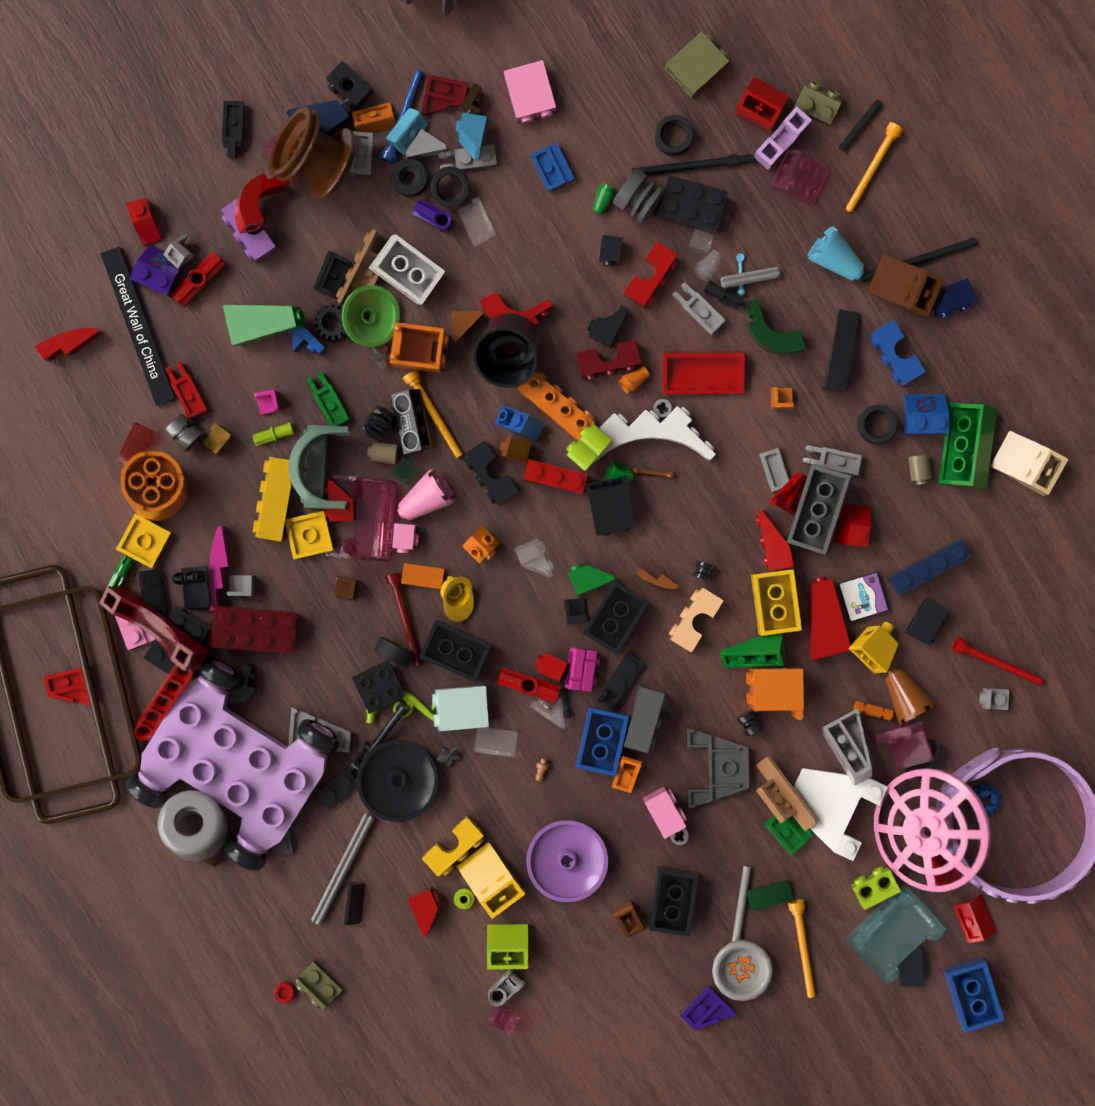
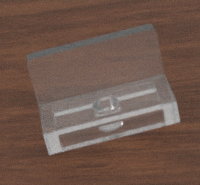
M479 197L473 199L471 204L458 209L473 246H478L496 238L495 231Z
M489 727L477 728L474 752L514 758L518 733L516 731Z

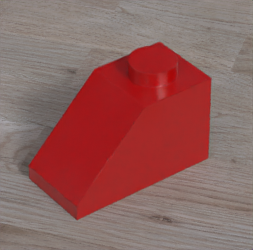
M144 197L126 203L132 224L142 245L146 246L161 241L162 237L150 201Z
M432 887L410 895L407 899L423 937L427 936L438 910V903L441 902L437 891L433 892Z

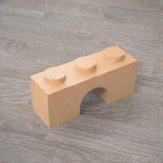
M702 587L700 590L696 589L690 598L693 601L690 607L685 606L679 616L682 620L678 625L674 624L669 632L671 635L670 640L691 653L702 637L692 626L693 618L700 613H705L713 618L724 601Z

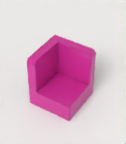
M275 389L254 393L255 398L258 400L261 415L281 411L278 392Z

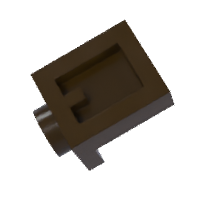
M475 83L462 106L465 110L464 113L482 116V111L474 106H478L482 100V87Z

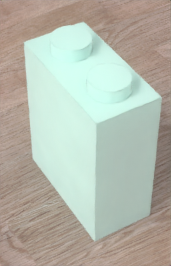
M486 686L435 689V694H432V704L436 706L437 714L433 715L434 727H438L439 731L489 727Z

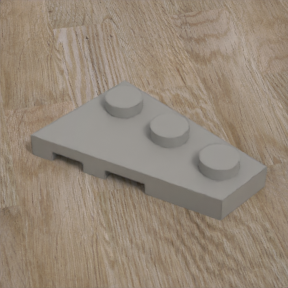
M291 707L288 746L298 739L297 728L301 721L311 719L326 726L339 737L340 745L336 752H350L351 731Z

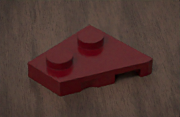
M428 75L421 114H428L462 105L466 99L469 83Z

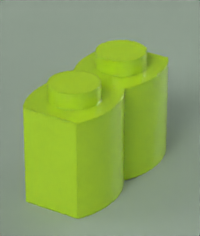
M594 424L591 427L587 425L580 433L582 438L578 442L574 440L566 449L569 451L566 456L584 471L590 467L612 441Z

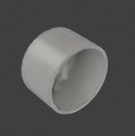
M184 791L174 795L164 804L158 817V832L161 840L174 854L184 860L202 861L214 856L223 847L228 836L229 825L225 812L212 797L200 791ZM191 814L201 816L203 818V827L198 834L187 836L180 831L179 822L182 818Z

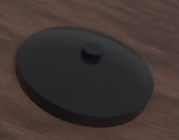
M389 740L376 745L364 756L357 772V789L361 801L372 814L387 821L403 822L421 815L431 805L438 790V771L432 757L421 746L407 740Z

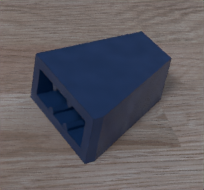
M338 100L304 106L319 113V130L329 136L351 121L349 117L350 110L345 103L340 104ZM302 107L286 111L287 116L290 118L293 113Z

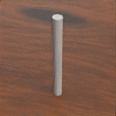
M743 866L732 942L741 939L747 899L746 890H748L751 873L750 866Z

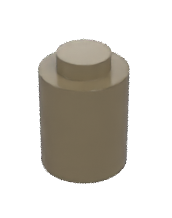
M373 442L372 445L368 446L367 457L371 458V462L395 465L398 444Z
M929 456L908 457L911 482L915 481L916 485L927 484V479H931Z

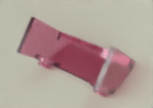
M333 475V479L347 480V492L350 497L357 498L354 538H347L343 541L341 554L326 552V556L382 562L389 561L393 554L394 523H396L399 491L397 483L391 480Z

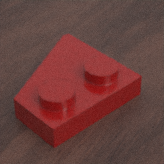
M797 472L769 503L795 516L807 476Z
M82 667L43 677L48 697L88 706L91 705Z

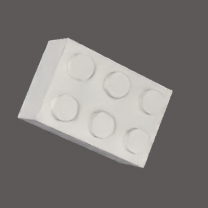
M396 234L390 237L369 267L370 270L418 305L423 304L445 273L442 268Z

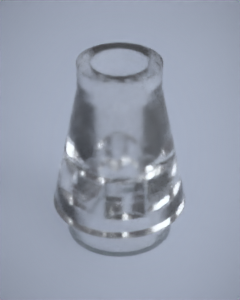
M712 250L709 255L695 265L694 273L704 281L712 278L719 261L722 259V255L718 251Z

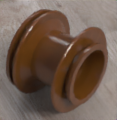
M302 107L292 114L280 131L271 152L269 170L272 175L282 182L289 180L296 173L309 178L310 195L313 199L317 200L338 189L348 175L355 156L353 132L348 128L338 131L333 137L319 130V113L316 110Z

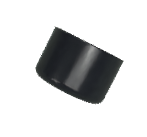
M513 313L495 316L485 324L478 337L473 351L474 365L482 378L492 385L502 388L520 386L527 382L536 370L543 350L542 336L536 325L524 316ZM508 341L515 342L522 348V351L518 355H509L504 353L499 346Z

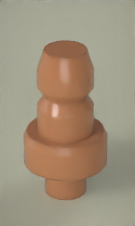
M541 758V762H537V781H542L544 778L543 774L548 770L549 764H547L546 758Z

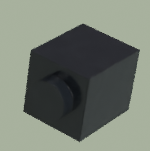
M602 235L599 262L603 263V266L614 267L619 265L623 238Z

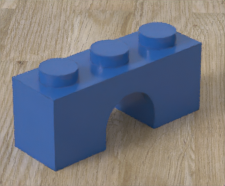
M895 320L870 334L872 337L870 341L873 347L880 350L882 354L881 360L886 367L889 366L893 372L891 376L897 384L900 383L903 386L926 372L916 355L908 359H902L896 355L895 344L904 338V335Z

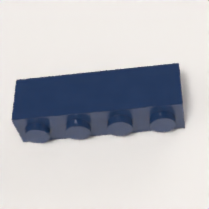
M957 539L886 578L895 595L900 596L972 556L964 541Z

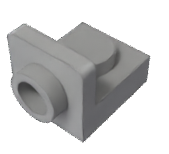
M983 688V692L980 693L979 697L982 708L1008 710L1009 689Z

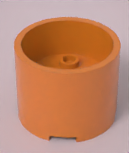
M156 451L141 452L129 459L121 472V490L130 507L139 516L152 521H161L174 516L182 509L188 494L187 482L180 466L171 456ZM150 481L156 482V483H157V486H156V487H154L153 485L150 486L149 482H150Z

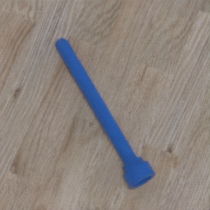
M416 70L397 123L412 106L423 76L421 70ZM389 143L388 147L382 150L379 158L385 162L395 164L397 158L396 148Z

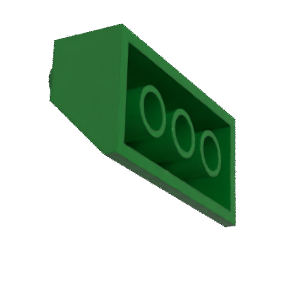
M949 403V433L945 434L939 483L987 489L997 408L982 404Z

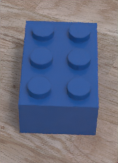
M588 706L575 765L576 768L616 776L629 719L628 714Z
M979 957L942 969L960 1028L965 1033L1004 1021L990 972L983 958Z

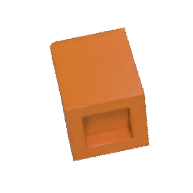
M773 387L771 389V409L794 408L792 388Z

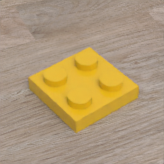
M325 511L285 520L293 559L334 550Z
M134 514L116 550L150 568H154L172 532L138 514Z

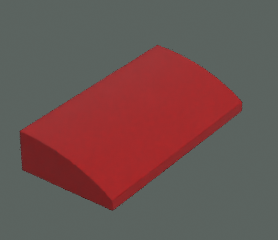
M744 351L662 352L663 394H744Z

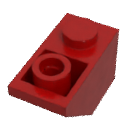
M329 480L328 485L324 486L325 497H328V501H347V510L325 509L326 518H329L330 522L355 521V501L334 481Z

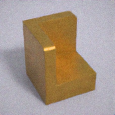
M214 423L210 428L212 432L203 443L213 453L220 455L234 436L219 424Z

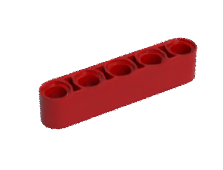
M177 664L173 666L137 722L134 734L138 739L148 740L153 736L191 679L194 670L184 671Z

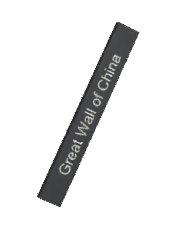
M121 247L100 253L155 405L159 406L175 400L174 392L133 281L129 279L131 275Z

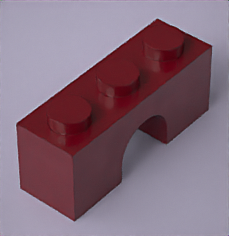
M636 340L617 343L615 345L617 356L611 362L602 361L597 355L596 348L576 352L581 378L585 377L587 381L598 378V374L605 373L606 376L618 374L617 370L625 369L626 372L637 370V366L641 365Z

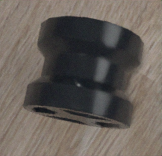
M696 561V570L692 573V576L711 581V573L715 570V566Z

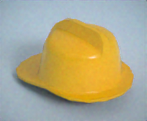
M448 576L440 591L444 601L445 613L450 620L461 622L469 617L474 607L472 584L466 577Z

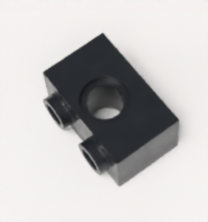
M343 61L326 77V81L329 84L327 88L335 95L339 93L343 97L342 101L350 109L354 107L359 110L374 93L372 87ZM352 83L354 87L351 91L343 90L344 85Z

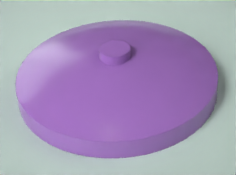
M558 820L544 826L533 837L527 851V871L534 886L546 897L560 902H575L590 896L602 884L607 873L608 854L602 838L593 828L576 820Z

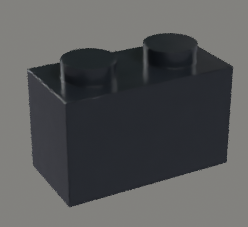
M924 597L904 633L925 645L934 643L939 635L937 630L949 618V615H947L949 610L930 598Z

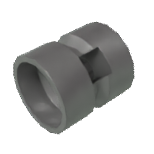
M184 414L176 417L165 430V434L172 440H177V445L184 452L192 449L204 435L197 426H191V421Z

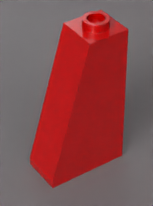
M826 576L814 579L815 583L810 584L809 659L812 661L849 651L851 646L833 580L826 579Z

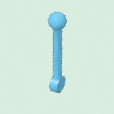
M741 253L736 256V260L739 263V274L743 273L742 261L745 258ZM739 285L738 294L743 296L746 291L743 289V285Z

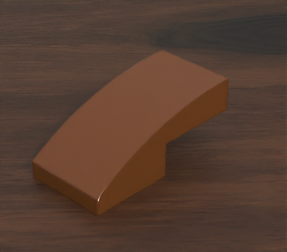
M642 568L636 573L638 577L653 585L668 589L678 588V585L663 574L656 580Z

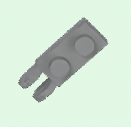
M494 144L482 146L479 161L474 160L465 148L438 154L439 159L455 157L456 164H443L440 166V169L451 166L463 171L497 166Z
M684 282L681 287L692 298L687 302L677 292H674L672 296L695 321L712 335L726 320L698 292H694Z
M806 445L805 450L812 453H821L820 460H814L809 457L803 458L804 463L817 464L842 473L859 476L862 455L826 447L819 448Z

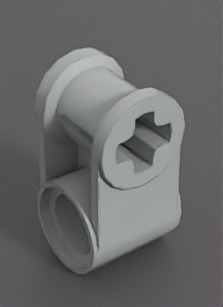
M508 969L489 989L488 997L492 1005H503L525 985L526 982L513 972L514 969ZM494 991H501L503 997L500 1000H495L492 997V993Z

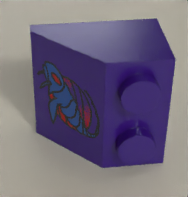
M149 245L137 260L129 279L172 298L171 294L175 291L186 264L177 269L164 256L165 251Z

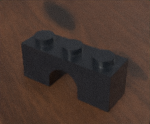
M485 440L465 453L467 458L464 459V462L470 470L475 469L478 474L475 478L481 487L485 485L489 490L486 495L492 504L496 502L500 505L519 492L508 475L501 479H492L488 476L487 467L496 457Z

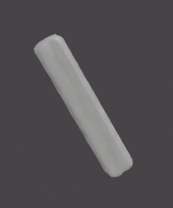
M778 267L724 276L720 279L722 288L775 279L780 277Z

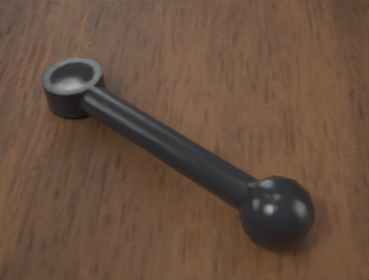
M562 676L560 681L563 684L565 707L563 716L570 718L571 712L568 707L567 688L564 687L566 676Z

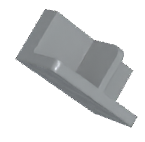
M353 131L355 156L350 174L352 177H356V174L371 175L374 134Z

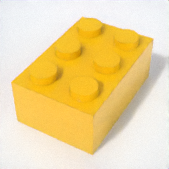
M794 569L752 574L751 582L758 634L763 636L801 631Z

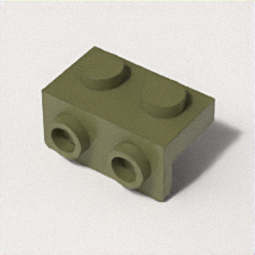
M806 81L794 108L797 106L804 113L831 125L843 98L835 90L830 89L828 91L821 88L822 85L815 81Z

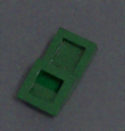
M782 880L770 885H762L746 890L752 911L793 900L789 880Z

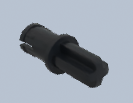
M709 280L703 290L719 299L718 302L723 301L735 309H739L743 303L742 298L728 291V288H722Z

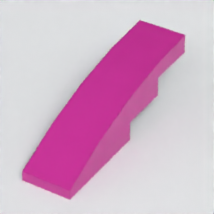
M225 526L217 527L211 549L208 580L211 596L210 611H212L213 605L221 606L218 589L226 588L223 568L231 567Z

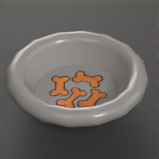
M745 940L731 942L720 949L714 959L712 968L714 983L721 993L730 999L739 1001L755 999L764 993L771 983L773 973L771 958L764 948L754 942Z

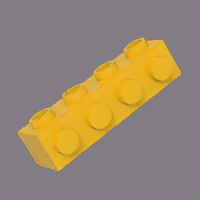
M269 457L268 460H265L263 472H266L265 481L261 480L259 492H262V499L257 502L256 512L259 513L258 521H254L253 532L256 533L255 537L281 542L292 483L289 475V460Z

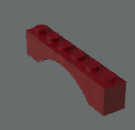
M124 585L107 586L99 603L111 614L135 624L152 635L166 649L170 660L184 671L201 668L209 652Z

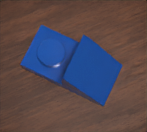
M305 327L293 330L294 352L306 341L308 342L306 347L313 354L318 352L322 355L327 350Z

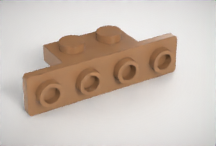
M374 228L365 235L363 240L365 245L362 251L358 250L354 258L356 264L353 269L350 268L345 276L347 282L337 292V302L340 305L344 304L351 288L356 290L362 286L376 285L380 277L369 269L378 254L370 251L378 235V231Z
M767 756L756 765L768 781L756 791L780 823L793 815L804 831H806L818 822L817 818L770 756Z

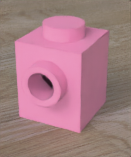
M394 523L392 548H397V552L409 553V549L414 550V546H418L419 534L415 533L416 525Z

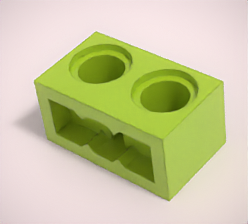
M878 867L872 871L873 874L867 877L860 876L851 885L864 910L901 892L889 868ZM887 877L888 884L884 887L879 886L880 879ZM865 886L870 887V893L867 896H862V888Z

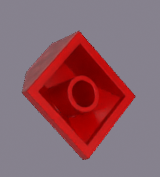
M845 504L833 543L868 547L871 528L870 507Z

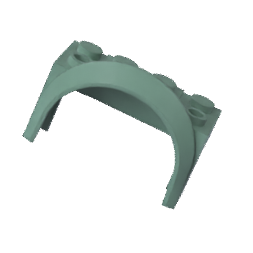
M307 425V430L304 429L303 436L295 444L289 459V475L292 485L301 496V503L304 504L305 508L347 510V501L325 500L324 486L326 485L328 435L350 436V427ZM304 461L308 463V472H304Z

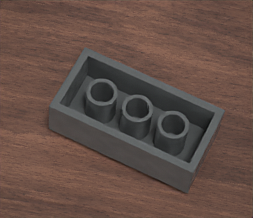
M812 464L787 542L824 555L829 554L854 476Z

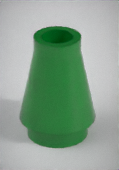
M602 183L597 189L592 210L603 215L615 198L617 189Z

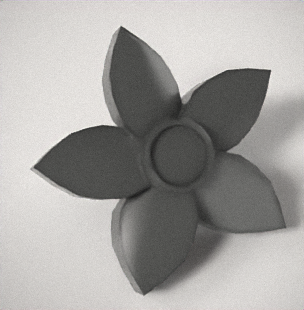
M377 346L373 347L376 355L371 360L378 361L379 366L382 369L385 368L387 363L390 362V355L387 354L388 346L383 347L381 350Z
M443 747V754L437 757V761L445 762L446 766L449 767L452 764V760H461L456 754L458 747H454L450 751L447 747Z

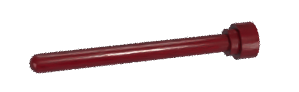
M400 572L384 577L386 584L392 587L410 651L414 653L412 659L415 667L419 668L422 666V661L419 658V650L400 588L402 577Z

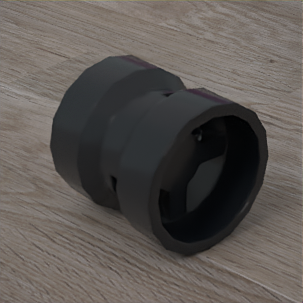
M752 709L737 718L738 723L743 725L744 733L747 737L764 727L762 722L757 719V713Z

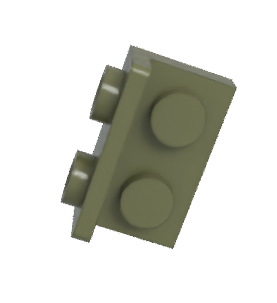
M315 961L295 981L297 989L302 994L307 993L312 998V1004L317 1008L321 1007L323 1010L343 990Z

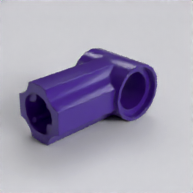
M422 199L415 205L412 215L436 227L441 232H447L452 228L453 220L447 211L440 210ZM441 217L448 218V223L444 226L438 224Z

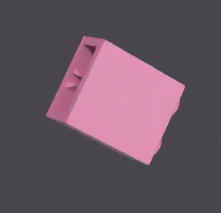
M543 60L504 71V78L517 122H522V124L529 123L535 117L547 118L552 116L553 112H556V105Z

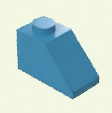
M462 113L461 121L457 120L455 131L459 133L458 142L474 160L479 161L486 131L487 117Z

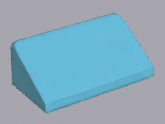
M409 108L386 139L399 152L405 155L420 130H424L428 123L419 111Z

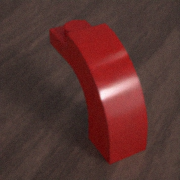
M263 173L254 177L246 184L235 205V221L240 234L260 229L264 220L258 206L259 199L285 192L290 184L288 180L282 182L276 176L267 179L266 174Z
M497 291L479 301L482 309L490 319L501 314L513 313L528 318L536 327L539 326L536 318L538 316L540 319L551 313L550 309H552V304L547 299L527 311H514L504 304Z

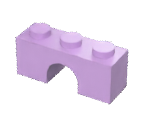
M796 106L774 134L755 152L753 157L769 170L809 126L812 119Z

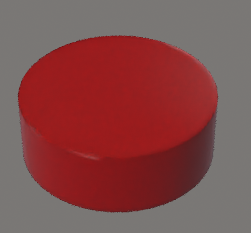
M287 981L280 982L274 990L276 1000L281 1003L290 1002L295 995L294 986Z

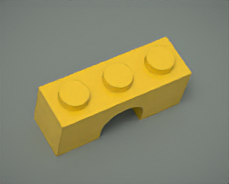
M469 816L464 818L452 830L459 840V845L455 849L446 850L437 843L423 855L422 860L438 877L441 874L444 876L453 869L452 864L456 860L461 862L468 855L466 851L472 846L474 848L478 847L484 841L482 839L484 832Z

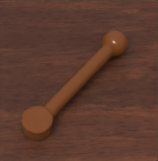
M633 468L632 471L633 473L664 476L668 479L675 477L672 471L665 473Z

